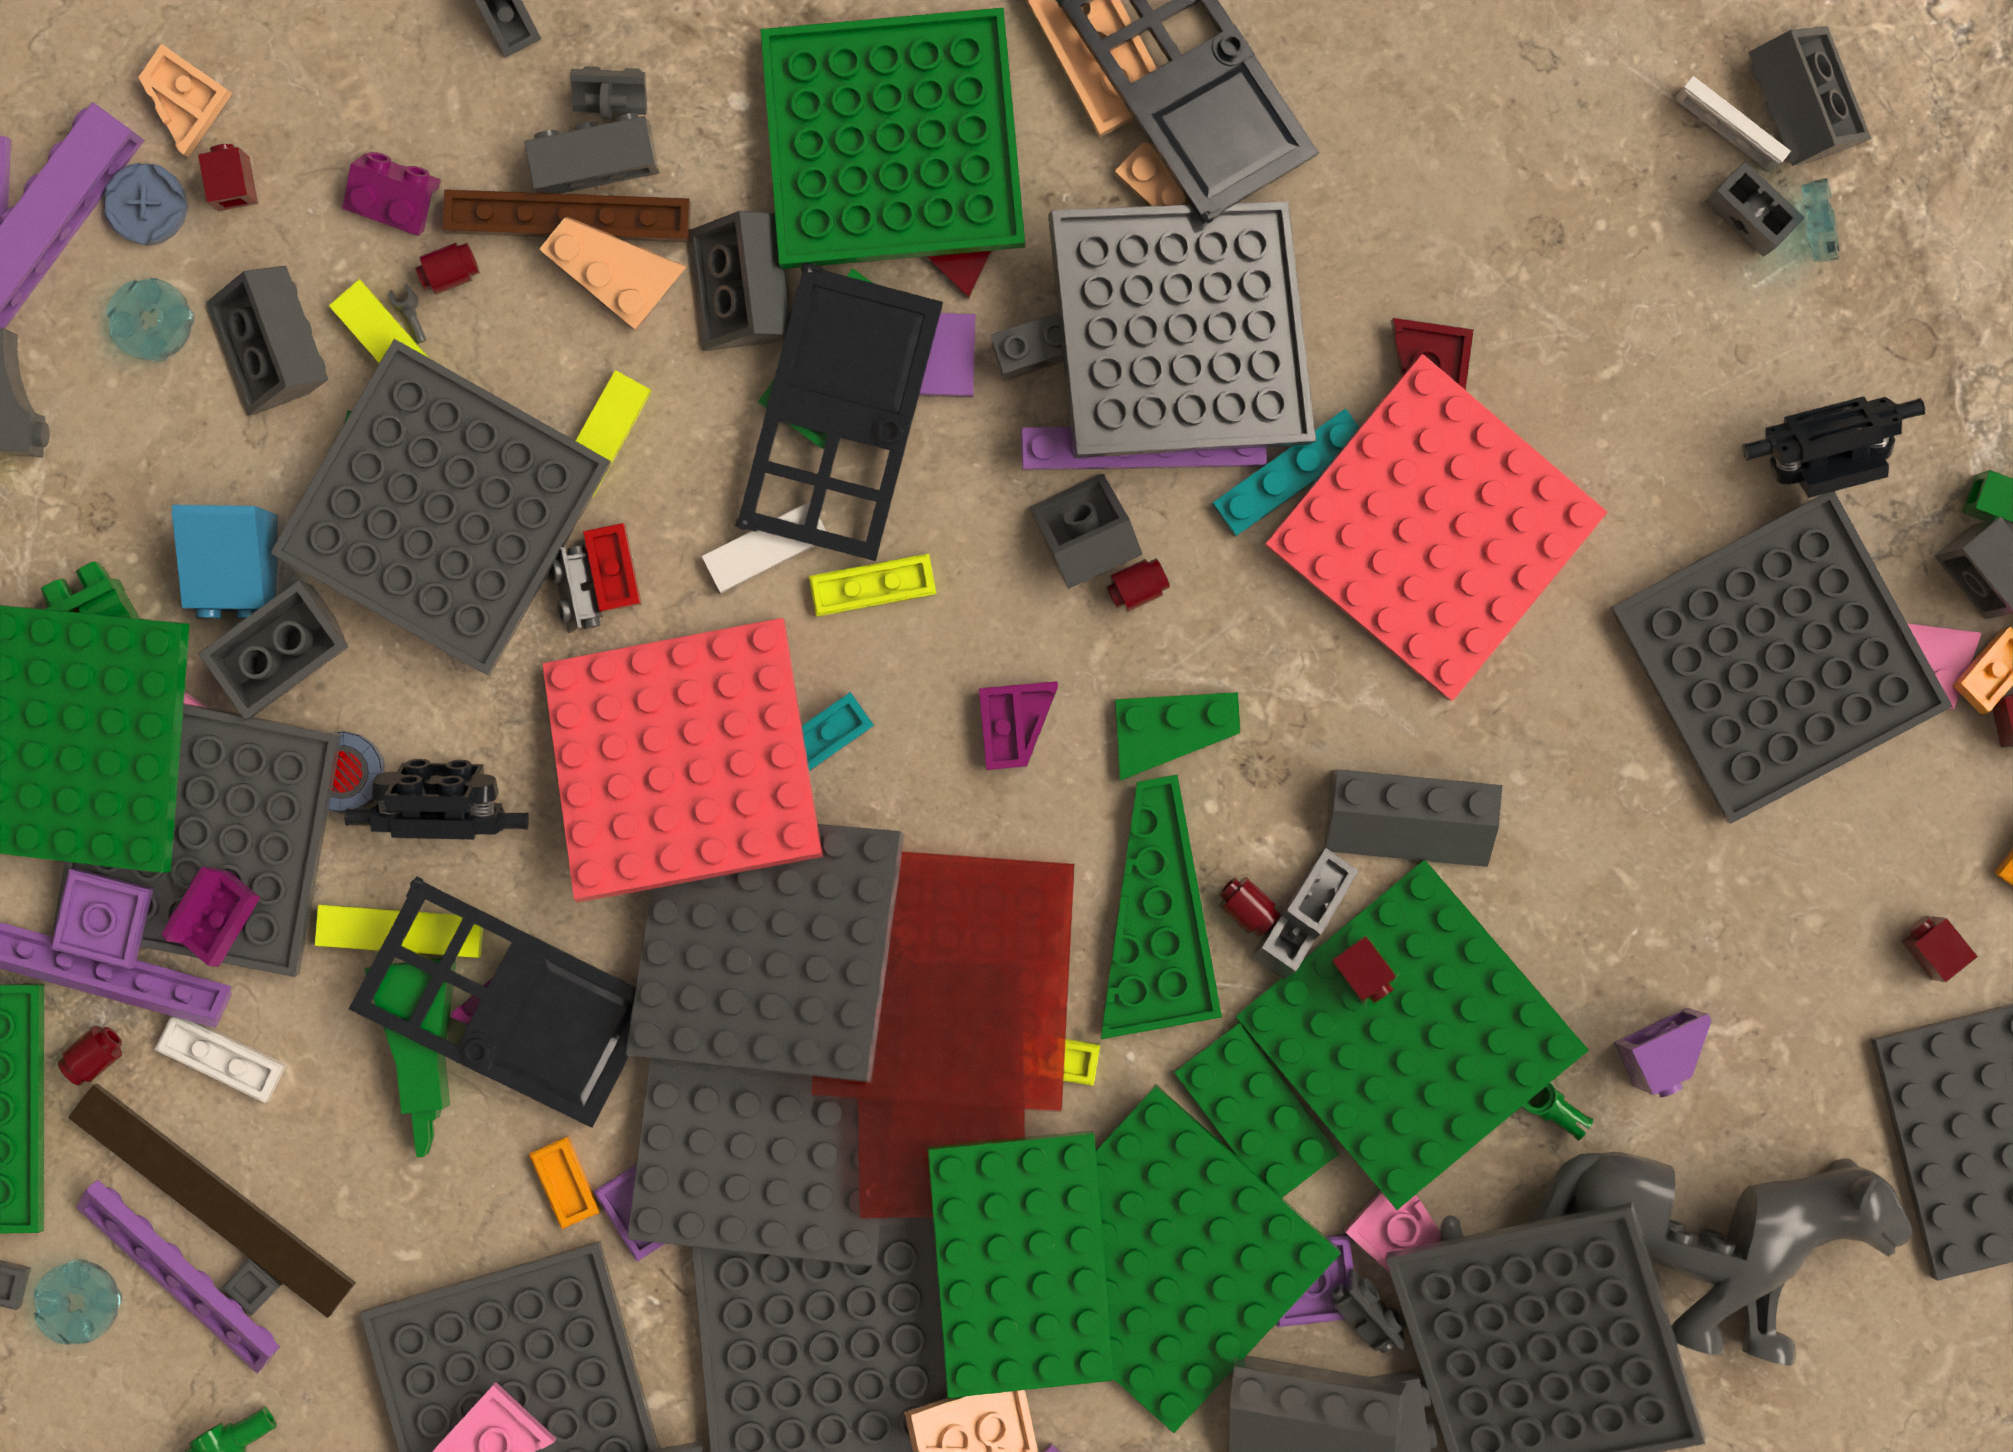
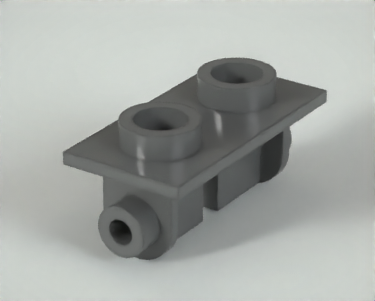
M575 546L568 548V555H566L565 547H561L559 556L554 561L553 567L549 572L552 583L557 584L560 600L557 601V612L560 622L566 624L568 633L581 628V622L584 624V629L601 626L599 618L603 617V615L599 611L595 589L582 591L580 585L593 582L588 553H585L584 546Z
M1353 1268L1350 1269L1349 1284L1344 1287L1340 1283L1331 1289V1303L1349 1323L1354 1322L1361 1316L1365 1318L1355 1325V1330L1374 1351L1379 1350L1381 1353H1386L1393 1347L1394 1343L1400 1350L1404 1349L1405 1323L1401 1315L1393 1307L1388 1309L1380 1300L1376 1287L1369 1279H1362Z

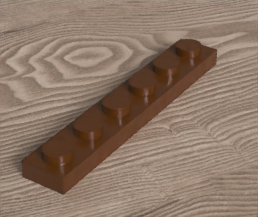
M444 189L443 231L451 234L549 237L565 217H570L614 235V237L621 240L689 242L691 201L689 198Z

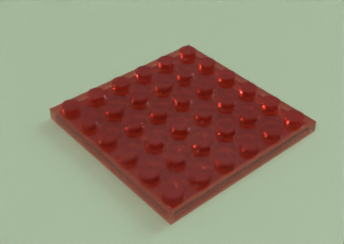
M902 852L871 1083L812 1076L811 1096L1061 1112L1075 864Z

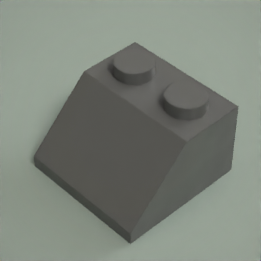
M1104 474L1098 475L1029 507L1068 589L1143 555L1131 521Z
M1998 517L1970 526L1935 555V558L1985 619L2013 614V523Z

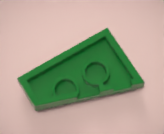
M1238 692L1115 699L1119 781L1239 734Z

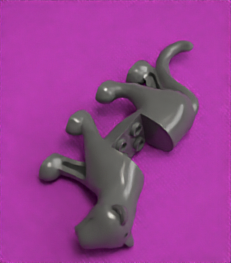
M1623 1152L1579 1154L1565 1162L1551 1179L1535 1213L1527 1222L1532 1223L1632 1202L1650 1259L1693 1279L1714 1284V1287L1706 1295L1694 1303L1672 1324L1671 1327L1676 1343L1705 1354L1722 1355L1724 1336L1717 1325L1745 1306L1746 1330L1742 1351L1751 1356L1786 1366H1791L1795 1363L1796 1347L1790 1337L1776 1331L1778 1301L1785 1282L1796 1275L1811 1252L1816 1247L1828 1242L1850 1239L1862 1241L1889 1257L1895 1253V1247L1905 1244L1913 1233L1910 1222L1890 1183L1875 1172L1859 1167L1857 1163L1849 1158L1837 1159L1832 1163L1830 1171L1811 1177L1748 1186L1742 1192L1736 1204L1727 1239L1725 1240V1235L1720 1232L1701 1228L1698 1234L1684 1230V1224L1670 1220L1675 1195V1172L1672 1166ZM1449 1215L1441 1222V1241L1464 1237L1460 1221L1456 1217Z

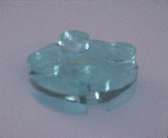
M1823 178L1802 184L1804 208L1807 209L1809 222H1806L1809 247H1812L1814 262L1822 261L1824 263L1839 260L1838 252L1840 251L1835 211L1832 208L1831 202L1829 203V198L1832 197L1828 178Z
M158 278L140 281L133 280L125 283L114 293L107 308V317L110 318L109 326L111 329L109 332L114 343L122 351L135 358L152 360L154 362L166 360L185 345L195 320L194 313L190 309L185 296L177 288ZM157 310L158 324L155 327L150 326L147 330H144L142 326L145 321L141 318L142 313L145 311L153 313Z
M85 1259L64 1263L48 1271L37 1284L33 1299L36 1298L35 1307L37 1312L34 1313L35 1321L48 1338L59 1344L88 1343L102 1336L113 1325L118 1315V1308L122 1303V1293L117 1288L113 1277L98 1264L88 1262ZM70 1293L74 1295L81 1294L84 1297V1311L78 1309L72 1312L68 1308L72 1302L68 1297Z

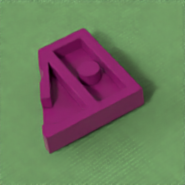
M1058 681L979 688L986 770L1028 766L1058 689Z

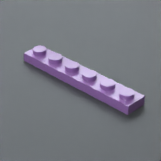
M1024 427L1020 430L1022 471L1264 467L1267 465L1266 447L1074 458L1070 427Z
M0 922V969L213 1028L217 1027L232 995L231 986L142 961L137 960L134 968L126 969L50 949L52 936Z
M96 1180L85 1190L76 1208L258 1374L280 1348L274 1341L272 1334L266 1328L257 1326L246 1316L238 1302L223 1295L214 1286L213 1281L206 1273L196 1270L183 1258V1254L178 1247L172 1243L165 1242L153 1231L152 1225L146 1218L136 1215L130 1210L114 1189L105 1187L99 1180Z

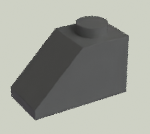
M475 0L505 57L542 39L522 0Z

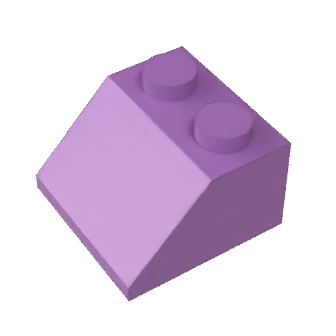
M1685 1008L1613 1042L1634 1087L1651 1095L1658 1094L1661 1098L1680 1091L1683 1088L1681 1082L1692 1078L1711 1024V1019L1707 1013Z

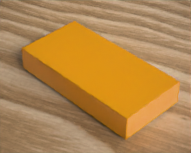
M569 1136L529 1153L561 1229L601 1211Z

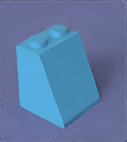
M172 505V521L182 608L196 611V618L221 619L222 611L237 612L238 619H246L276 597L277 557L270 552L277 542V514L257 506Z

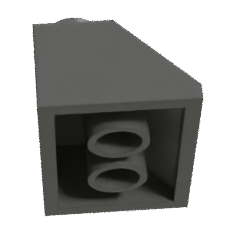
M1828 26L1789 30L1749 51L1753 62L1751 64L1753 76L1763 88L1767 98V112L1770 118L1777 124L1782 137L1781 144L1791 151L1787 158L1791 160L1793 166L1814 162L1872 139Z
M737 211L691 229L689 243L703 351L766 344L785 338L791 315L789 312L786 276L784 269H780L775 214Z
M286 265L243 271L206 302L248 416L306 396L329 380L324 360L319 355L312 336L311 325L304 315L297 296L296 285L291 280Z
M298 580L198 654L241 715L248 721L346 650L348 644L336 617L312 585Z

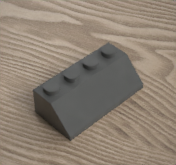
M1339 769L1332 770L1324 848L1337 853L1421 861L1425 859L1431 862L1488 867L1499 828L1503 785Z

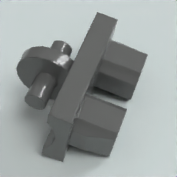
M585 66L583 69H571L570 82L572 85L573 112L600 113L602 119H611L612 113L646 115L648 109L646 75L639 68H625L624 71H613Z

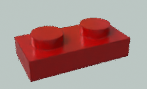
M620 523L583 531L599 611L607 612L642 604L626 525Z

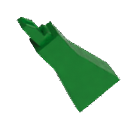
M436 958L431 960L440 963L442 958ZM456 959L451 967L453 971H456ZM406 962L392 963L373 998L375 1005L409 1021L433 975ZM370 967L365 968V975H367ZM445 981L420 1027L447 1039L454 986ZM383 1026L396 1063L401 1114L411 1113L416 1157H425L426 1154H429L434 1139L433 1120L440 1117L441 1110L450 1106L446 1058Z

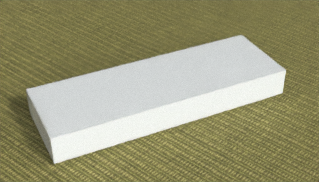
M1694 76L1675 97L1676 101L1768 172H1771L1780 165L1791 152Z
M810 502L778 517V519L805 525ZM819 519L817 529L826 531L821 519ZM758 530L757 532L751 531L703 555L702 558L719 592L722 594L816 545Z
M173 1016L170 1017L155 1048L156 1051L264 1103L269 1102L286 1067V1064L206 1025Z

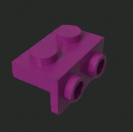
M378 152L365 153L350 164L342 209L419 236L425 230L431 196L439 189L441 180L430 176V173L424 168L417 166L405 167L394 163L385 154Z
M203 866L192 879L190 887L177 909L171 914L161 936L166 941L182 943L208 966L219 967L258 903L260 896L230 871Z

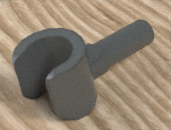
M404 284L408 291V298L404 302H398L392 290L389 291L388 296L394 307L403 313L406 320H408L416 342L419 344L427 339L415 311L418 306V297L407 284Z

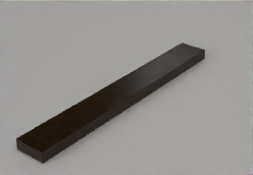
M98 1083L92 1085L68 1118L327 1318L334 1313L356 1284L354 1280Z

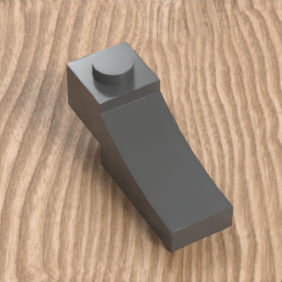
M0 328V452L10 456L43 457L44 447L48 445L50 438L49 426L45 422V416L35 413L26 395L18 361V335Z
M1324 848L1318 854L1305 877L1281 910L1277 921L1265 932L1251 957L1283 980L1295 973L1314 940L1324 931L1359 871L1327 848Z

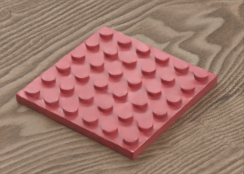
M1421 354L1265 541L1264 545L1446 699L1453 701L1603 519L1607 511L1424 354Z
M783 618L542 663L573 896L577 903L823 857L786 623Z

